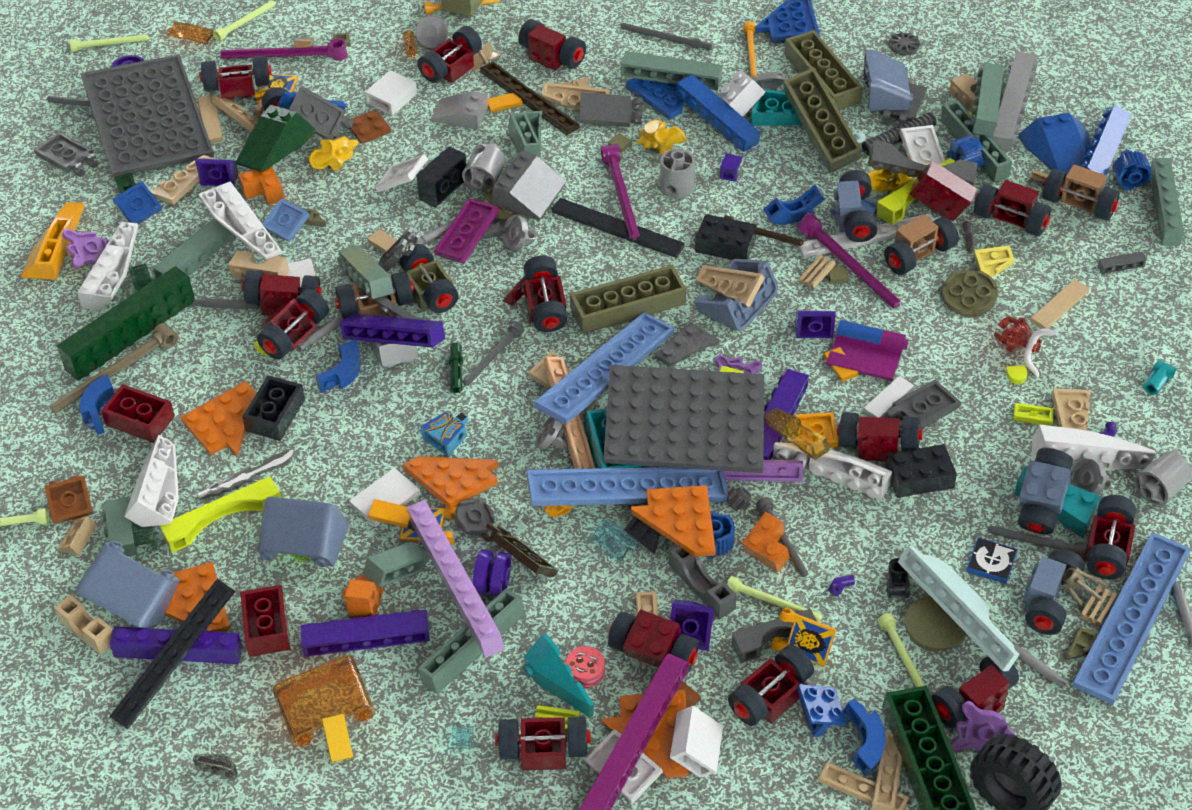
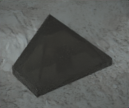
M227 753L194 755L193 757L196 770L237 779L239 776L236 765Z

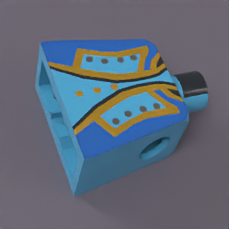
M444 412L420 427L422 439L449 457L466 437L465 424L468 422V418L463 413L454 418L449 413Z

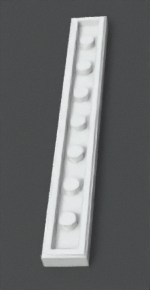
M931 213L924 214L932 222L935 221ZM922 215L899 220L893 225L889 223L877 225V234L866 242L851 241L847 238L845 232L831 235L830 237L843 249L888 240L896 237V229L900 226H904ZM818 239L805 241L802 246H797L803 259L831 253Z

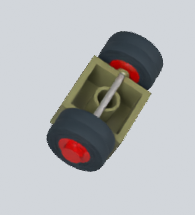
M414 244L415 247L409 256L402 255L399 259L400 266L407 272L409 280L413 283V298L421 310L429 308L434 313H444L457 303L459 298L458 291L439 261L434 260L429 249L423 244Z

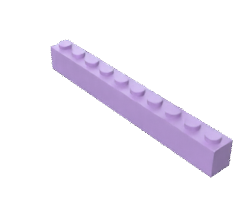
M426 500L406 507L413 528L484 657L487 658L505 650L500 631Z

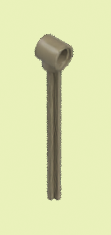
M165 323L157 325L151 335L152 339L50 404L49 408L56 414L82 397L87 387L97 379L108 375L110 379L157 347L160 349L172 347L178 342V334Z

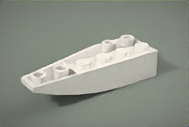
M231 182L198 194L215 220L265 260L282 253V250Z
M121 221L77 292L82 308L99 311L116 294L127 275L138 230L137 223Z
M1039 425L1032 439L1031 460L1035 461L1037 451L1041 448L1061 450L1073 458L1070 473H1074L1072 472L1074 467L1083 459L1100 461L1105 470L1145 468L1152 462L1156 452L1144 446L1096 432Z
M160 435L156 437L145 460L124 516L141 527L170 524L179 499L175 444Z
M775 442L773 457H776L778 460L803 461V469L811 471L817 476L826 477L834 483L846 485L852 490L866 493L869 497L882 499L891 484L893 471L857 457L815 446Z

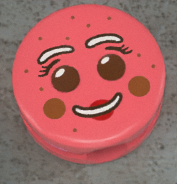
M581 646L573 649L568 654L565 665L569 664L575 683L579 681L583 688H589L602 681L605 675V659L599 650L590 646Z

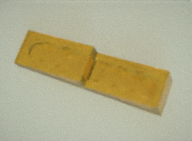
M777 407L764 415V422L813 460L820 458L830 451L827 438L802 426L799 418Z

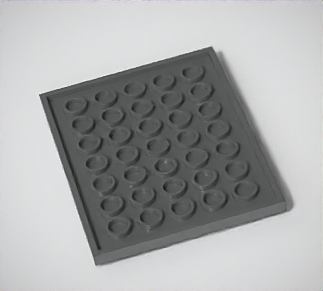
M180 54L81 73L82 82L112 177L194 161L202 155L214 156V151Z
M610 365L603 463L763 473L764 374Z

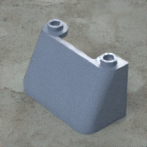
M865 50L863 78L868 81L869 111L909 110L910 104H913V93H910L907 79L908 67H905L904 63L874 50Z
M734 259L727 267V269L760 273L764 276V280L749 308L743 306L741 301H733L718 293L712 300L707 295L698 296L694 301L698 312L734 330H744L777 294L778 285L768 261Z
M267 497L263 506L258 553L262 559L267 561L276 559L279 553L309 556L314 561V564L319 567H334L350 524L341 511L330 503Z
M116 541L105 543L79 582L76 592L137 627L149 628L160 624L180 579L175 577L172 571L163 569V571L155 572L124 555L125 550L122 548V544Z

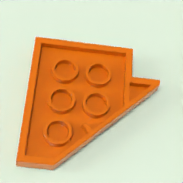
M244 381L181 416V421L210 455L228 446L237 456L246 432L242 416L255 397L256 392Z
M418 456L404 463L403 471L449 509H452L462 501L471 499L497 485V477L491 471L499 467L498 460Z
M707 485L646 489L648 505L631 506L632 515L694 557L715 555L716 550Z
M213 562L173 572L174 576L180 579V582L164 616L181 623L184 622L217 580ZM225 606L205 631L222 632L231 629Z
M677 690L643 751L648 758L663 770L662 774L667 778L689 776L688 769L670 758L677 712L686 709L684 690ZM644 694L620 696V717L602 718L603 724L611 731L615 729L622 734Z

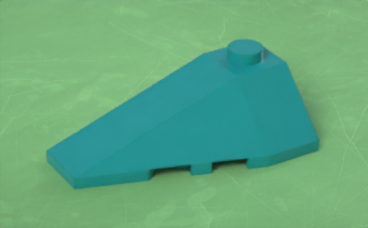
M546 632L543 633L524 656L523 670L526 676L531 677L536 684L586 716L592 717L594 715V703L579 681L575 683L569 664L564 665L559 657L561 651Z

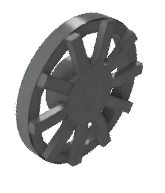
M900 32L892 35L889 40V47L895 53L909 55L918 51L920 41L918 36H914L910 32Z

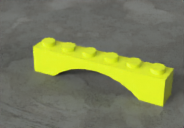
M949 158L939 165H947L956 161ZM914 180L877 202L876 216L890 225L902 220L908 205L916 199L909 195Z
M270 476L195 510L186 512L174 518L170 524L159 525L162 536L171 552H176L191 545L195 537L206 526L223 516L241 511H263L267 497L281 498L280 491Z

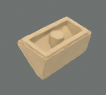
M90 517L74 519L59 545L58 551L80 556L97 524Z

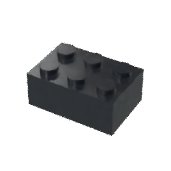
M449 146L424 169L419 171L416 175L419 200L436 208L463 184L462 172L466 166V154Z
M705 214L695 238V252L729 260H748L756 241L757 224Z
M267 375L242 416L246 432L281 441L305 401L302 384Z
M945 444L887 454L885 468L893 471L891 484L897 498L955 487L957 473Z

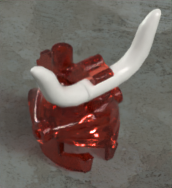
M1009 315L998 324V326L1005 330L1002 334L995 332V339L1007 345L1006 350L1009 352L1024 347V363L1038 378L1039 372L1031 362V353L1039 352L1042 343L1039 337L1055 335L1059 330L1040 329L1032 334L1025 318L1019 317V319H1016Z

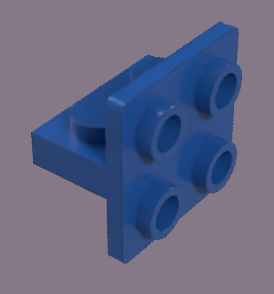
M803 684L797 687L801 698L800 702L813 737L822 736L831 725L845 726L847 720L834 687Z

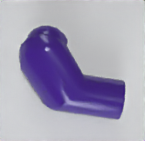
M1107 422L1104 431L1100 432V434L1114 437L1117 433L1116 423Z
M847 575L834 578L829 586L830 593L833 596H838L842 593L845 586L855 585L854 576Z

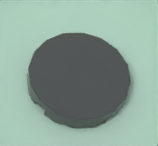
M466 499L456 508L454 518L460 530L469 535L480 536L482 532L488 533L490 529H487L486 525H493L495 516L488 504H483L478 499Z

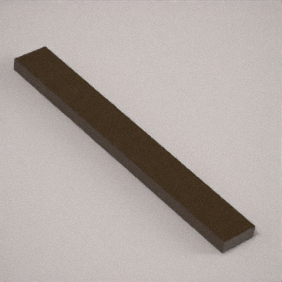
M495 62L480 68L482 74L509 94L514 93L521 98L522 103L532 111H542V118L566 136L579 129L580 124Z

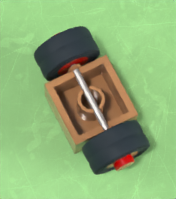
M1073 165L1068 175L1063 171L1052 169L1043 183L1042 198L1057 203L1062 195V203L1094 213L1095 217L1109 221L1119 206L1120 191L1105 187L1107 175Z
M922 215L896 229L895 242L887 246L884 251L886 263L895 274L904 275L916 267L918 260L935 252V248L938 251L944 252L956 246L959 242V234L955 225L948 218L940 217L932 222L927 216Z
M402 271L391 274L394 293L384 297L398 304V306L413 303L412 292L414 291L412 281L409 280L407 272ZM345 284L335 287L337 298H334L336 308L340 309L343 319L351 314H358V312L363 315L393 317L390 314L386 315L383 313L376 301L378 298L372 299L368 294H365L358 284L352 286Z

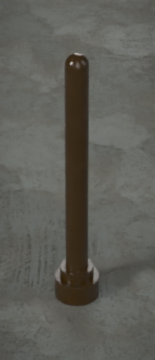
M724 216V218L733 219L732 216ZM757 227V235L797 246L804 244L802 239Z

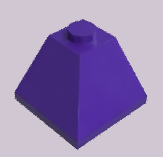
M195 159L201 186H220L231 182L235 187L239 173L236 161Z
M796 310V338L833 339L836 311Z
M675 599L672 603L670 620L679 623L681 634L699 640V650L709 651L714 609L697 602Z

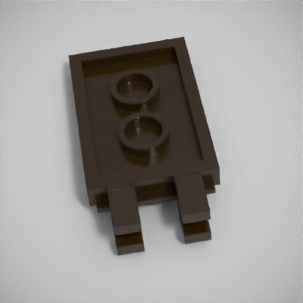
M487 524L486 528L492 531L491 536L489 537V534L484 532L480 535L486 542H495L534 573L554 577L559 571L500 526L496 528L492 524Z

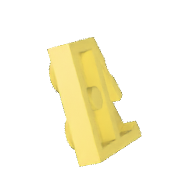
M1010 245L974 251L978 270L987 273L991 277L999 274L1014 263Z

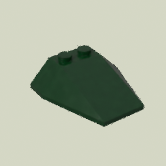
M270 105L254 124L236 160V164L264 172L305 144L316 132V129L297 112Z

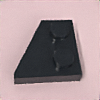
M634 516L624 530L654 554L657 549L660 533Z

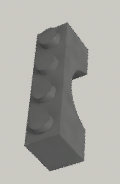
M678 545L669 550V565L708 607L714 609V614L719 619L736 609V593L724 581L721 583L714 581L705 571L699 557H694Z
M811 609L795 612L817 621ZM777 617L774 620L760 622L754 626L740 628L732 632V646L740 663L760 658L763 645L770 639L777 636L789 638L793 623L784 622Z

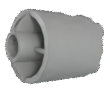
M489 143L475 146L462 172L463 181L469 188L486 192L496 184L506 163V158L497 144Z
M671 149L666 151L660 159L661 192L669 197L685 199L693 192L695 187V158L691 152L685 149Z
M1178 450L1166 451L1158 459L1137 473L1135 477L1136 488L1141 496L1153 505H1164L1177 495L1184 486L1190 484L1192 481V465L1182 457Z

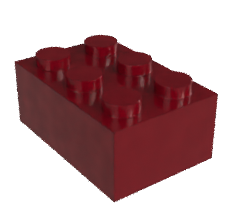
M932 160L914 180L909 195L949 220L954 221L972 203L977 188Z
M124 384L119 387L101 410L106 426L154 443L158 435L162 434L175 417L171 401Z
M282 584L240 591L244 638L249 657L291 650L286 602Z

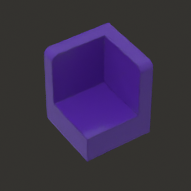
M725 154L720 166V179L737 181L738 170L742 161L741 156Z

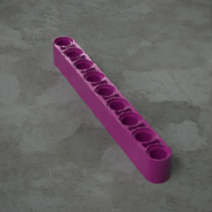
M670 653L666 655L579 810L612 809L689 669L688 661Z

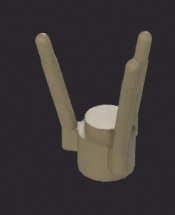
M1071 567L1063 574L1062 580L1064 582L1062 585L1068 589L1077 604L1082 609L1085 608L1073 588L1079 589L1082 587L1099 601H1102L1103 598L1085 584L1084 577L1104 586H1108V583L1080 570L1078 567Z

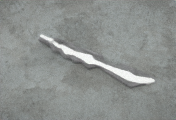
M290 448L263 460L264 464L254 468L247 467L225 480L221 479L211 484L207 489L197 493L199 500L210 496H219L223 492H231L234 488H239L243 483L253 482L255 475L287 466L294 449Z

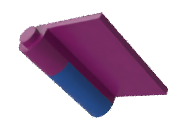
M840 320L836 339L831 350L840 347L845 355L831 351L826 365L858 371L860 374L893 381L902 352L908 348L909 339H906L905 334Z

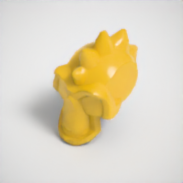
M656 119L648 122L644 129L638 133L640 138L637 144H644V149L651 147L656 149L659 154H663L673 149L672 145L684 143L687 139L685 138V133L680 128L672 126L666 129V123Z
M346 136L332 140H321L322 148H315L309 156L312 168L321 170L330 165L333 171H337L342 167L344 161L353 156V149L358 145V140H349Z
M875 169L868 173L871 178L872 190L876 192L896 191L914 180V178L908 177L907 174H894L885 169Z

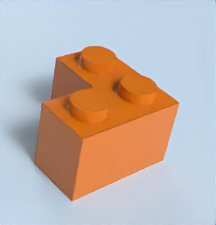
M272 166L264 172L250 170L238 174L240 187L246 199L263 194L268 205L279 202L281 198L284 199L282 185Z
M765 511L742 542L744 551L776 572H779L790 558L787 547L777 542L785 532L782 521Z
M358 574L357 580L350 579L348 587H345L343 591V599L346 600L345 610L348 611L349 619L376 615L384 586L378 588L375 582H371L365 575Z

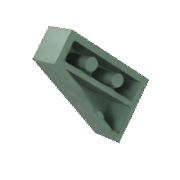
M542 111L510 114L508 131L518 154L520 151H524L539 157Z

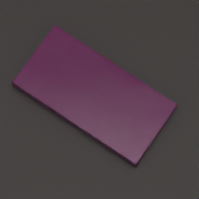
M469 198L434 249V254L464 264L496 217L499 208Z

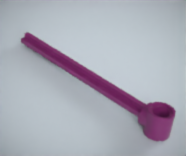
M340 38L332 40L328 43V46L221 50V59L253 58L254 56L328 55L329 58L340 61L348 56L346 43Z
M619 145L601 146L602 161L610 168L629 238L636 240L637 237H640L619 166L621 160Z
M807 212L797 225V228L805 235L817 238L893 309L898 307L901 300L822 229V222L816 216Z

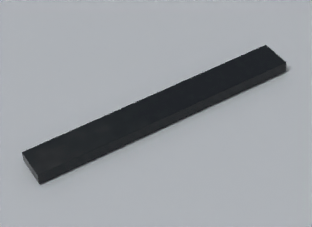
M559 198L552 207V213L674 258H677L685 247L684 242L637 226L640 237L633 240L629 238L625 221L563 198Z
M217 578L112 712L110 717L127 730L131 727L233 596L235 591Z

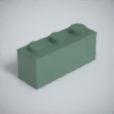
M124 497L105 501V510H102V517L107 525L103 526L105 537H108L109 540L105 541V543L116 541L122 544V548L125 550L124 555H138L134 522L124 517L129 504V498Z
M409 542L368 557L365 562L363 575L371 582H375L378 588L422 572L428 554L415 543Z

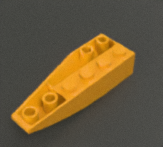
M67 202L62 207L50 226L31 249L21 274L22 278L57 280L67 254V246L71 244L63 238L62 233L65 229L75 232L85 203Z

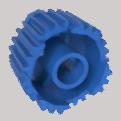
M967 135L950 143V150L947 151L948 159L951 158L955 161L962 159L978 163L977 168L984 166L986 162L985 158L981 155L983 145L979 138L974 139V137Z
M1122 151L1120 157H1117V160L1113 163L1114 175L1117 183L1122 186L1123 190L1130 191L1134 190V187H1141L1142 184L1143 186L1148 185V182L1152 179L1150 164L1146 155L1142 152Z
M711 512L716 552L715 555L706 557L714 558L717 555L720 557L721 554L725 555V553H728V550L731 551L733 549L735 527L733 518H730V515L723 516L722 513L719 514L717 512L715 514Z

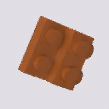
M76 475L70 477L69 480L53 481L49 485L44 486L54 525L94 514L84 476Z

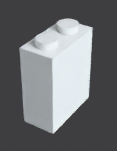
M390 70L365 91L366 102L393 116L417 95L416 82Z
M694 706L678 711L670 758L698 777H705L717 772L723 726Z

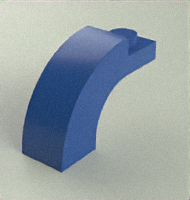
M813 185L799 198L792 201H781L775 198L763 210L771 222L787 225L801 221L807 212L814 215L813 209L825 198L820 189Z
M355 339L338 346L341 361L337 366L316 376L317 386L321 393L333 389L336 385L343 389L351 384L359 374L361 358Z
M108 375L90 384L80 400V411L84 424L89 423L91 430L95 429L97 435L105 433L99 412L115 394Z
M854 698L847 703L843 712L859 730L862 738V746L856 751L851 760L867 776L876 766L884 752L886 735L883 723L876 711L868 715L865 707Z

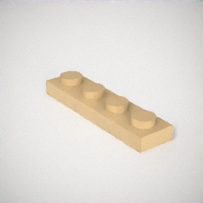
M213 96L211 102L218 109L223 110L227 113L228 117L236 120L237 124L245 127L249 133L251 132L257 121L256 118L231 99H221V96Z

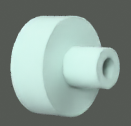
M855 130L852 133L861 147L862 142L866 141V136L860 130Z

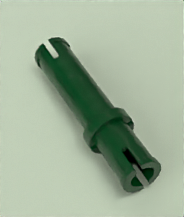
M452 343L450 345L451 356L449 357V364L451 365L450 391L452 393H461L463 391L462 365L464 363L462 345L460 343Z

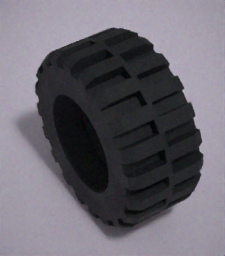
M1000 734L991 737L974 757L970 765V776L974 787L979 790L980 796L985 798L991 807L994 806L998 810H1048L1062 789L1061 776L1059 771H1056L1055 763L1051 762L1049 756L1045 752L1040 751L1037 745H1032L1029 743V740L1025 738L1020 739L1017 735L1012 734L1008 736V734Z

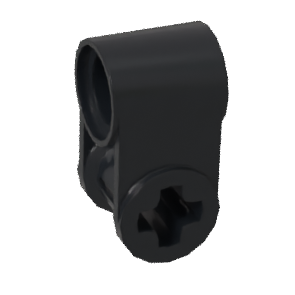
M894 558L889 562L887 572L888 598L892 596H905V598H909L910 596L908 572L898 563L900 558Z

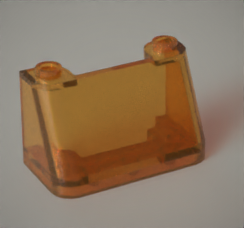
M350 655L342 656L280 681L272 690L278 712L294 748L310 744L314 737L313 731L323 727L322 719L344 714L345 718L354 715L358 721H367L373 715H376L357 664Z

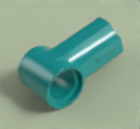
M1157 360L1142 388L1151 395H1157L1166 382L1169 383V379L1174 377L1177 368Z

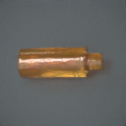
M407 30L403 33L405 51L407 55L414 57L417 53L414 32Z

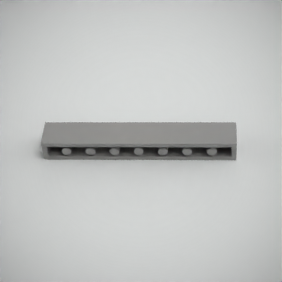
M1016 51L999 108L997 125L993 137H991L1004 151L1010 152L1011 146H1015L1017 136L1014 135H1018L1020 125L1017 124L1022 122L1029 97L1027 92L1031 90L1038 62L1035 61V54Z

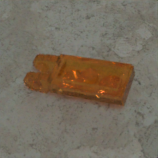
M178 21L174 22L173 27L168 29L170 36L207 44L213 37L212 29Z

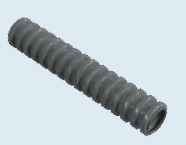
M928 112L914 120L862 142V150L869 156L871 145L875 140L890 144L901 142L900 129L933 125L934 127L937 124L936 117L933 113Z

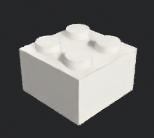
M740 70L734 74L732 80L727 85L722 87L718 95L743 117L765 91L744 71Z

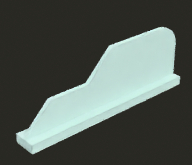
M908 546L898 563L1002 671H1009L1020 654L1014 649V645L990 621L989 605L948 564L934 556L921 554L914 546Z

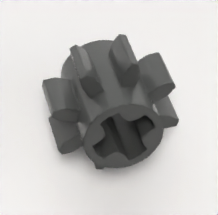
M732 487L728 491L729 499L727 503L732 509L736 511L743 509L745 511L751 505L749 502L751 494L744 487Z

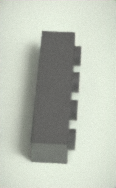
M1143 252L1099 259L1098 268L1102 274L1145 266L1147 259Z

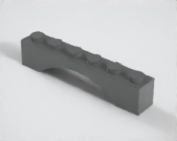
M875 140L871 145L868 166H871L873 169H885L894 174L903 173L907 174L908 177L915 178L928 166L905 157L893 144ZM960 159L951 164L941 165L971 185L975 183L978 163Z

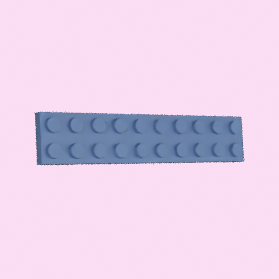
M643 312L535 401L534 407L566 425L609 389L610 365L636 366L674 334V327Z
M673 467L527 470L526 474L531 506L644 504L647 501L646 489L707 485L709 502H727L729 499L724 473L720 470Z
M1151 533L1079 670L1072 687L1107 703L1114 704L1191 548L1156 533Z

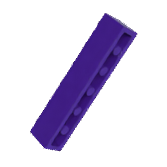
M351 314L339 322L342 338L346 340L355 339L357 341L430 348L445 340L442 321Z
M787 368L785 374L780 376L778 388H774L771 401L766 403L764 409L763 460L772 459L775 442L781 441L808 388L809 375Z
M427 609L301 625V645L304 657L430 641Z
M114 626L110 647L114 657L155 659L177 630ZM205 631L182 661L239 664L243 648L239 633Z

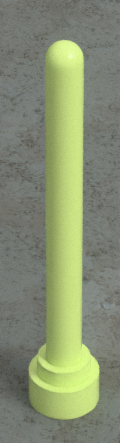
M270 1L225 28L213 30V37L219 42L223 41L228 33L274 7L275 2Z
M137 35L81 42L77 39H70L71 52H78L81 48L147 41L149 37L148 35Z
M42 508L35 511L34 514L0 518V526L35 522L40 525L49 524V511L47 508Z
M731 575L727 585L736 593L742 592L783 609L789 608L794 612L807 610V608L746 586L740 581V578ZM812 611L816 620L821 621L822 615Z
M883 614L877 620L880 628L888 632L915 686H925L895 629L896 620L893 614Z

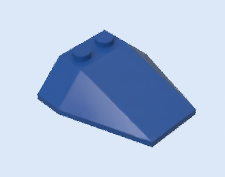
M1070 113L1037 118L1018 134L1024 147L1048 168L1063 171L1067 175L1073 165L1080 166L1085 161L1084 156L1090 149L1088 148L1090 144L1088 131L1083 123Z

